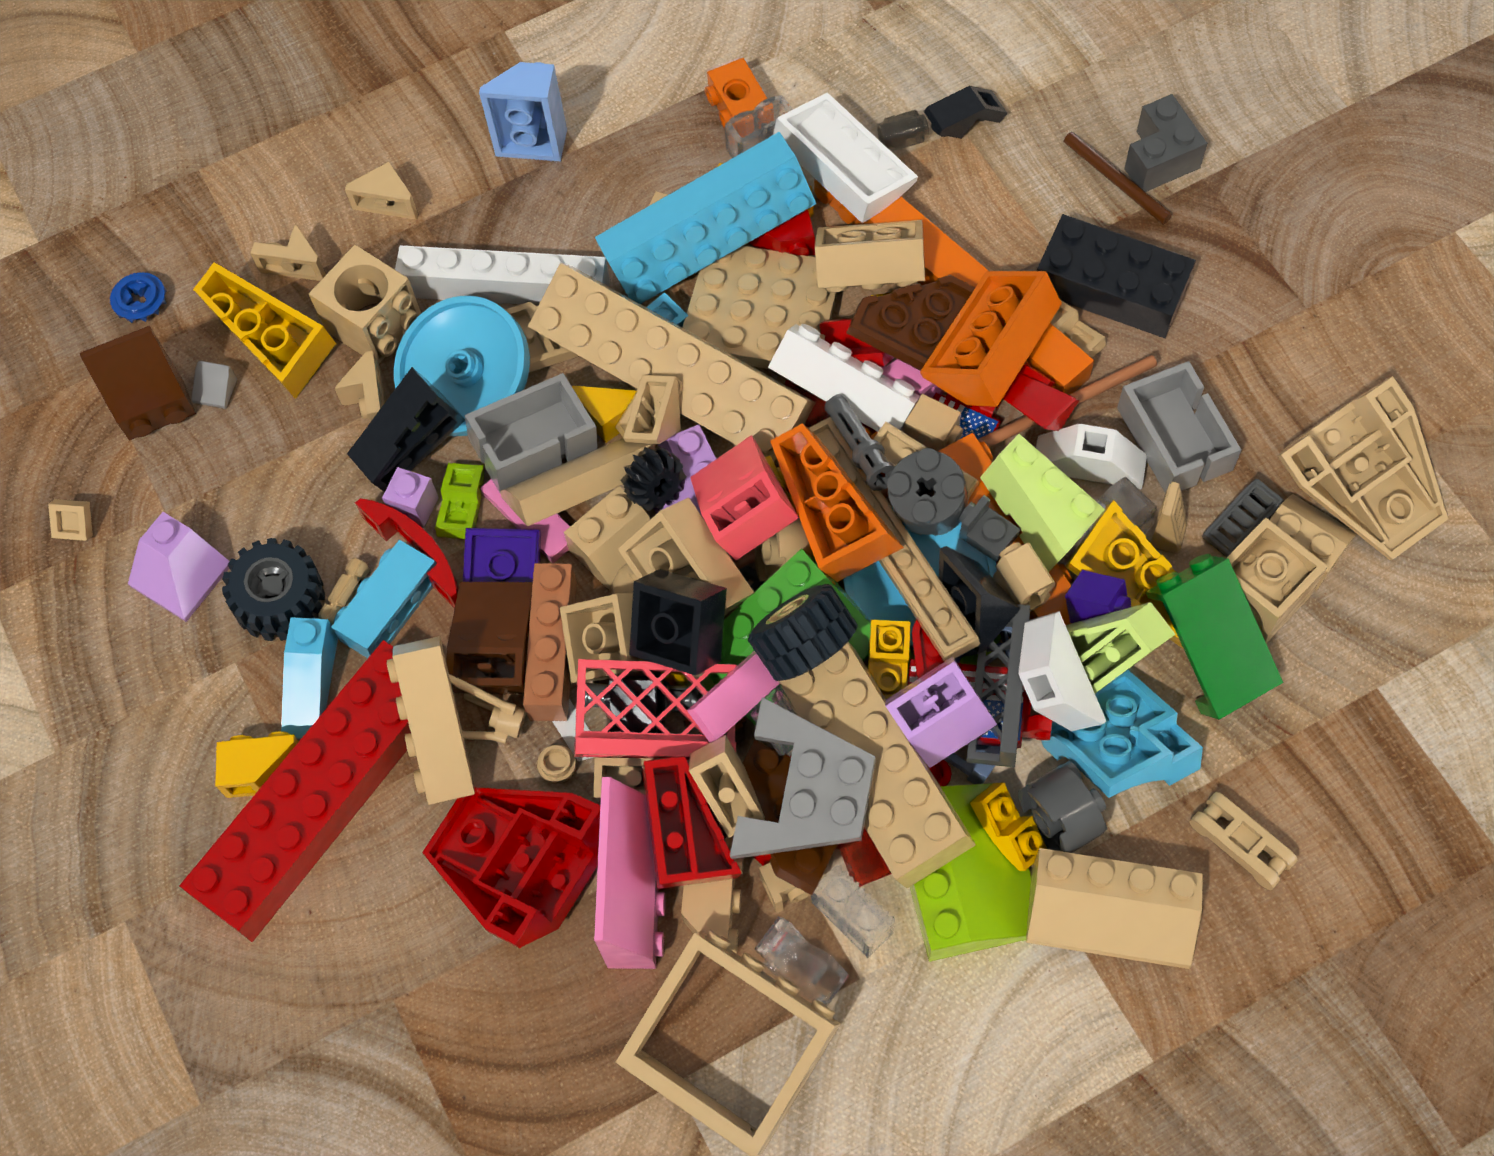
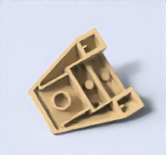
M1393 376L1343 405L1289 443L1278 455L1300 489L1389 560L1395 559L1449 519L1415 409Z

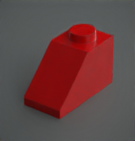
M808 209L750 241L749 244L760 249L773 250L780 253L786 252L796 256L815 255V235Z

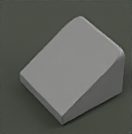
M198 361L195 369L192 402L226 409L237 381L231 367Z

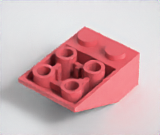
M752 435L690 477L700 512L715 541L735 560H738L799 518Z

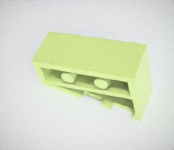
M1151 602L1066 625L1095 694L1176 635Z

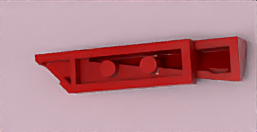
M1026 362L1002 398L1044 429L1053 431L1062 429L1079 402L1077 398L1053 388L1055 381Z

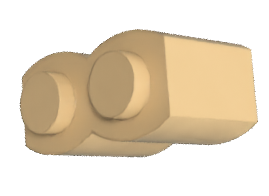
M1016 542L999 554L1001 559L995 566L997 571L994 573L993 579L1016 604L1030 605L1031 612L1042 606L1050 598L1049 592L1056 583L1031 544L1026 543L1021 546L1019 542Z

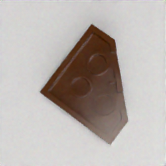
M952 275L938 278L936 282L925 285L918 283L895 289L893 293L887 295L865 297L858 304L846 333L921 371L975 287Z
M755 739L742 764L747 771L765 816V821L778 823L791 758ZM837 844L770 854L772 857L770 864L775 876L812 895Z

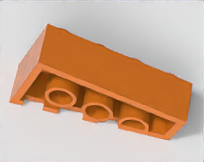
M803 423L770 441L818 568L826 575L838 582L904 548L823 442Z

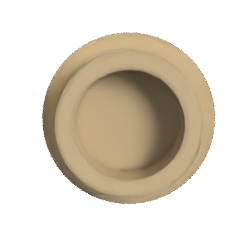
M552 745L544 749L539 755L537 768L544 780L550 783H562L574 774L576 759L569 748L563 745Z

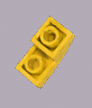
M871 619L868 670L886 699L907 686L910 621Z
M1004 782L993 783L970 802L975 815L990 839L1019 871H1026L1034 864L1039 848L1047 849L1033 817H1020Z

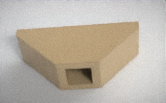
M727 837L724 840L731 851L733 837ZM744 858L734 859L743 874ZM735 879L684 885L681 914L685 925L693 934L697 932L708 934L711 930L720 937H725L731 942L728 949L737 954L738 929H732L733 913L740 914L741 889H735Z

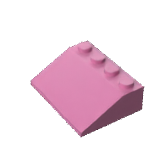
M602 777L594 941L607 968L656 969V956L664 955V932H657L658 916H665V892H659L657 887L646 795L611 777Z

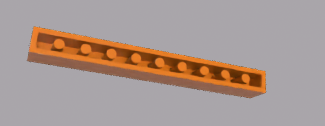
M814 178V192L817 198L822 203H828L838 212L841 219L849 225L922 220L925 281H918L921 285L936 282L938 278L952 275L976 288L986 271H989L903 197H899L883 211L866 222L861 223ZM1049 323L1027 358L1026 363L1055 381L1053 388L1066 394H1072L1090 379L1094 359Z

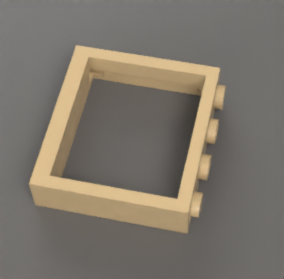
M711 930L708 934L697 932L691 937L615 1063L749 1156H760L765 1151L841 1023L833 1018L835 1012L826 1007L827 1005L814 999L810 1003L799 996L800 988L790 980L780 975L775 980L763 972L765 965L757 958L745 952L741 957L728 949L731 942L725 937H720ZM700 953H703L817 1029V1032L758 1129L642 1050Z

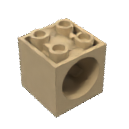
M356 245L341 258L309 293V297L327 332L361 355L367 351H373L378 364L395 351L397 344L408 327L421 314L409 279ZM379 303L371 309L359 311L367 305Z
M1267 518L1227 557L1266 643L1310 598L1328 567Z

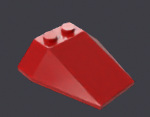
M474 787V795L457 798L422 853L487 932L517 948H521L559 929L598 866L601 805L574 793Z

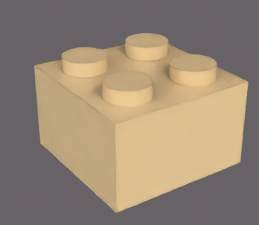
M616 593L560 607L571 683H577L578 659L647 661L629 655L633 593ZM586 669L585 682L610 678L602 669ZM611 670V671L618 677V676H619L620 674H622L625 670ZM632 670L629 674L638 673V672H643V671Z

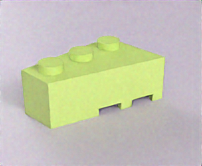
M1020 434L1008 444L980 477L1005 516L1011 515L1021 529L1022 533L1019 535L1024 544H1031L1048 572L1068 553L1105 510Z

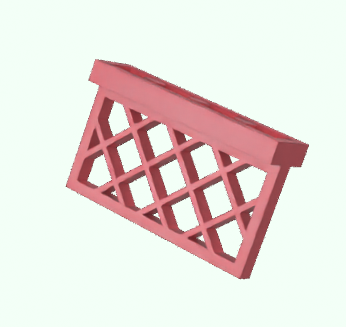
M578 659L574 757L673 758L685 756L686 760H690V753L711 742L708 741L680 701L695 687L704 696L708 691L700 683L710 673L728 675L736 665L715 664L701 672L704 674L696 680L692 674L654 662ZM586 669H602L613 682L596 696L585 684ZM611 670L625 671L617 677ZM632 670L643 671L653 682L638 697L621 681ZM651 671L665 672L660 677L656 678ZM671 672H682L692 683L677 699L661 683ZM616 685L633 701L617 717L601 701ZM656 686L672 702L657 718L640 702ZM585 692L593 700L586 707ZM595 704L612 720L602 731H584V715ZM635 705L652 722L641 733L630 732L620 721ZM675 706L692 723L681 734H671L659 722ZM616 724L622 732L608 731ZM734 725L726 732V736L736 752ZM656 726L662 733L648 732ZM695 727L702 735L687 733Z

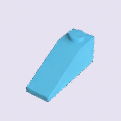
M290 618L284 650L281 732L295 735L298 741L325 711L338 643V637L331 628L332 625L328 619Z

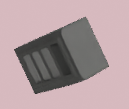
M1255 478L1203 533L1202 537L1224 556L1228 557L1265 518L1271 519L1284 500L1263 482ZM1243 507L1246 508L1258 519L1255 521L1241 509ZM1234 518L1247 530L1244 532L1232 521H1230V519ZM1221 528H1224L1228 533L1235 537L1237 541L1233 543L1221 532H1219V530Z

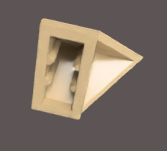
M642 375L636 394L616 425V429L625 442L660 444L681 431L678 380L675 376Z

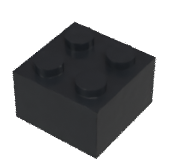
M662 569L635 580L633 585L629 655L695 676L721 662L727 588Z

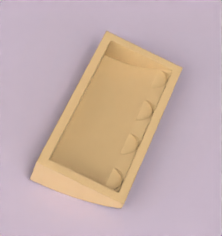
M621 438L500 491L502 499L526 526H530L623 485L620 480L626 475L624 466L632 464L634 461L633 455L641 456L645 447L654 449L655 446L649 443L625 442Z

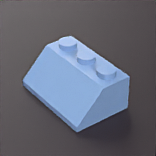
M519 62L480 87L479 95L495 156L561 162L567 126L554 64Z

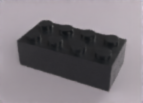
M1062 214L1037 271L1047 272L1059 299L1066 304L1166 339L1189 285L1196 260Z

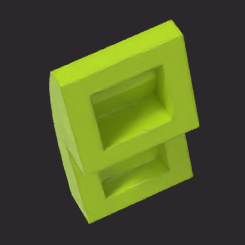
M448 463L441 487L443 500L435 525L437 537L465 539L466 528H476L482 495L480 488L483 486L484 465Z

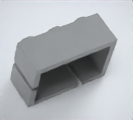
M1189 361L1123 386L1117 406L1139 448L1146 453L1147 462L1165 493L1171 482L1179 483L1180 490L1183 491L1197 485L1200 477L1203 482L1233 471L1241 453L1240 446L1209 394L1202 395L1204 385Z
M564 373L465 415L468 439L481 462H485V469L499 493L503 489L561 465V459L563 458L571 461L597 449L596 425Z

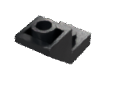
M974 86L965 87L927 106L924 110V113L931 122V128L936 134L941 137L949 136L960 139L964 137L976 120L1000 123L1007 115V111L992 90Z

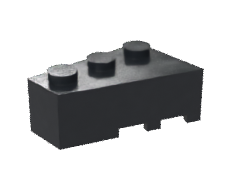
M411 367L348 451L347 455L372 484L385 492L397 467L412 471L458 428L465 419L437 388Z

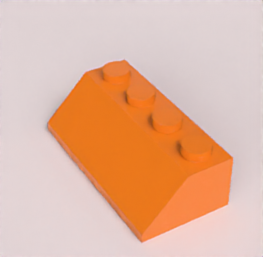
M986 271L921 369L922 377L966 405L997 407L1062 304L1047 272Z

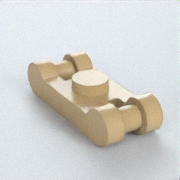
M1215 792L1207 800V808L1203 812L1198 811L1189 820L1190 825L1196 832L1208 837L1250 872L1262 887L1267 890H1273L1280 882V874L1284 870H1290L1298 861L1296 855L1227 797L1219 792ZM1220 816L1225 817L1231 822L1225 830L1216 823ZM1262 850L1266 851L1272 858L1267 865L1257 857Z

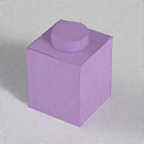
M397 467L382 497L385 505L405 514L422 528L425 527L439 498L431 478Z

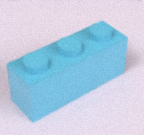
M398 540L393 548L384 552L379 561V566L373 574L360 583L357 594L349 605L342 607L336 614L331 628L340 642L366 658H369L383 640L390 644L432 590L433 586L427 572L436 565V562L403 541Z

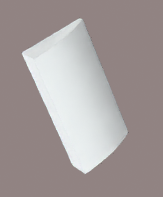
M828 93L776 119L773 135L780 132L797 157L799 164L861 223L866 222L883 211L917 181L918 176Z

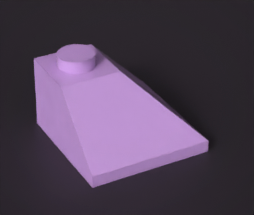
M162 512L139 539L128 585L187 622L222 579L224 572L230 569L228 567L230 561L192 529Z

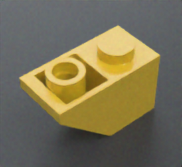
M272 732L268 734V737L263 738L237 735L231 737L230 741L217 742L215 787L226 798L254 796L299 742L295 735H291L288 732Z

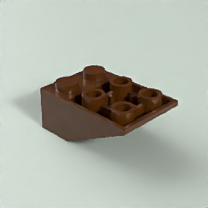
M460 582L447 645L446 664L450 675L489 694H524L533 582ZM451 684L454 693H468Z

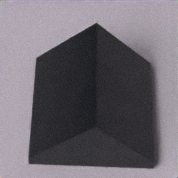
M947 546L940 548L939 579L978 636L980 645L974 649L977 653L983 652L1018 613L1020 608L979 562Z

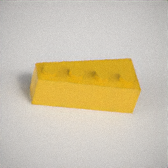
M215 262L193 289L209 309L295 399L336 345L323 325Z
M1113 500L1106 506L1104 512L1096 520L1065 567L1077 576L1082 570L1124 579L1127 596L1131 599V607L1151 602L1176 634L1170 640L1183 648L1163 602L1148 599L1146 591L1157 586L1156 581L1160 577L1176 571Z

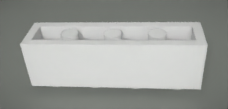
M795 324L787 330L768 368L826 402L833 396L843 395L860 422L878 432L885 421L900 431L903 429L906 419L920 398L919 395L914 393L915 388L911 384L901 379L893 381L882 374L884 370L881 367L867 360L862 363L852 357V351L840 343L833 342L831 345L819 338L820 332L809 325L801 324L799 326Z

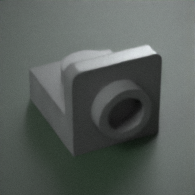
M983 495L977 504L970 502L959 518V521L962 523L959 537L997 563L1001 558L999 554L1019 536L1020 528L990 509L991 499Z

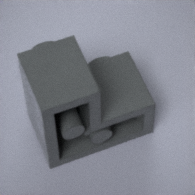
M1173 94L1142 106L1136 131L1141 140L1130 144L1124 170L1136 185L1147 192L1200 169L1208 143Z

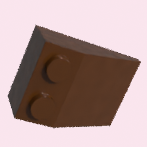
M150 326L80 353L81 359L105 403L128 440L145 437L154 430L169 424L180 423L185 418L196 414L184 380Z

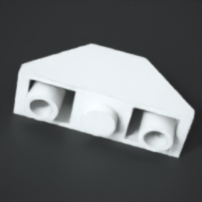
M1076 424L1059 431L1038 436L1036 449L1068 477L1142 490L1147 460L1146 453L1117 430Z
M1060 611L1025 622L1018 674L1034 711L1070 731L1104 724L1106 718Z

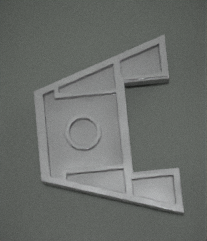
M762 697L754 734L755 739L793 746L778 823L742 816L737 817L730 858L738 859L861 841L876 764L875 756Z

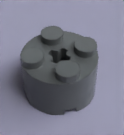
M924 448L903 458L894 467L888 478L887 488L891 505L904 527L910 532L919 535L937 536L948 533L959 525V518L968 505V490L959 465L946 454L931 448ZM926 490L930 492L935 491V495L932 497L927 494L922 495V493Z
M1071 761L1057 766L1018 791L1021 808L1024 813L1031 810L1047 849L1073 853L1104 834L1107 830V825L1101 813L1107 808L1104 799L1096 789L1088 790L1082 782V776L1078 768Z

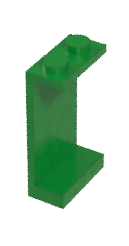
M1204 554L1192 559L1189 562L1190 567L1182 572H1172L1160 577L1156 581L1157 586L1146 591L1148 599L1162 601L1204 693V696L1195 700L1200 713L1220 720L1284 682L1229 558Z

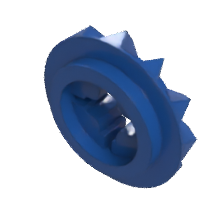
M144 272L133 273L122 278L114 286L110 295V304L120 319L125 318L131 323L137 319L146 322L147 316L153 313L159 315V307L166 304L165 293L167 291L158 277ZM133 293L140 297L144 296L146 302H135L131 294Z

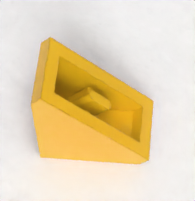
M572 386L596 425L597 434L602 440L607 443L620 434L616 429V425L637 391Z

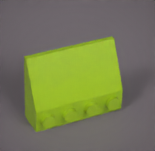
M993 783L941 786V789L976 845L910 887L929 962L1026 940L1031 884L1029 868L1026 871H1019L1008 861L990 839L970 805L973 799Z

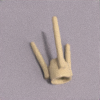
M449 674L451 684L468 692L463 695L465 700L492 711L489 726L495 728V732L462 731L464 739L493 740L506 744L508 736L518 739L526 717L524 708L503 701Z

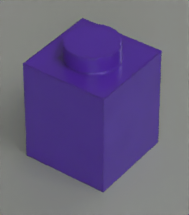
M1086 570L1080 572L1065 595L1070 623L1131 607V599L1127 596L1124 579Z

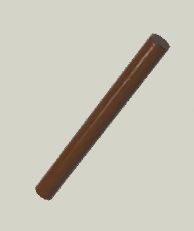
M1074 132L1067 134L1064 139V143L1162 225L1170 220L1172 213Z

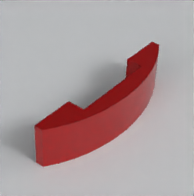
M360 498L356 501L355 504L362 518L385 541H388L398 532L414 549L436 562V565L427 572L433 588L455 609L459 586L446 557L433 538L415 521L392 507L368 499Z

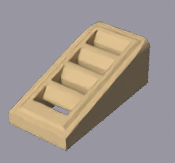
M1171 482L1168 485L1156 519L1151 544L1154 548L1178 553L1182 546L1187 522L1179 483Z

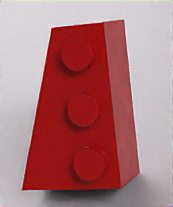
M685 756L644 761L642 770L658 889L739 878L742 872L737 862L730 858V850L724 840L723 833L717 825L705 797L689 772V764Z

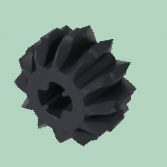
M660 446L654 449L645 447L641 456L633 455L634 461L631 465L624 466L626 475L620 480L624 485V492L627 494V497L634 504H638L648 511L654 507L662 510L666 501L674 502L673 496L676 492L683 490L680 483L687 477L683 472V465L680 463V459Z

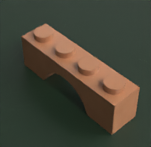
M534 563L523 706L530 721H568L570 682L560 607L576 603L577 580L572 564Z

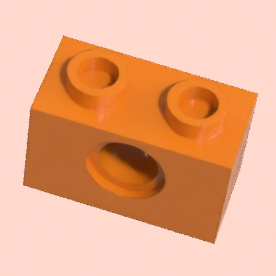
M744 58L707 72L708 86L705 87L706 97L711 106H717L723 128L726 131L730 129L736 141L772 127V105Z

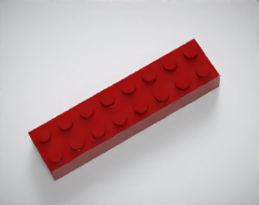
M385 640L379 644L179 885L192 898L251 942L256 939L407 751L405 734L411 732L408 719L400 720L396 697H400L402 694L399 682L391 683L387 660L393 659V646Z

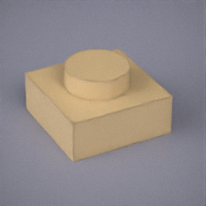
M54 499L48 504L51 538L87 541L93 536L90 502Z

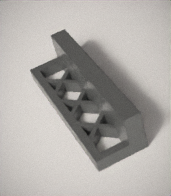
M1017 604L1020 610L1006 625V627H1012L1011 638L999 647L993 641L988 646L993 652L987 656V649L978 653L974 689L982 702L994 693L1002 701L1004 711L997 715L994 720L997 725L1003 721L1002 732L997 726L990 729L1001 741L1000 754L976 752L977 740L984 735L982 734L968 743V763L1015 767L1023 683L1018 672L1025 622L1029 621L1030 605ZM1008 649H1010L1009 658L1004 654ZM998 657L1008 668V674L994 683L985 673V666ZM984 681L989 688L982 693ZM1004 685H1006V695L1000 689Z

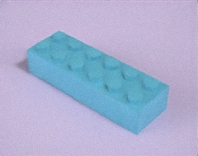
M778 132L597 235L595 239L628 297L642 304L814 206L816 201L797 157L781 133Z

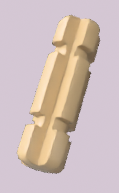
M352 558L345 568L347 573L340 576L327 598L330 601L329 604L325 603L318 613L319 619H328L330 624L333 625L338 611L342 607L348 606L355 597L360 585L358 584L359 581H363L370 571L368 564L360 559Z

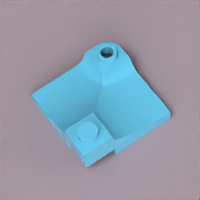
M1129 670L1095 694L1106 718L1104 724L1070 731L1052 721L1050 740H1041L1043 747L1057 761L1066 757L1108 798L1129 788L1153 781L1164 780L1170 786L1201 768L1203 747L1177 725L1178 713Z

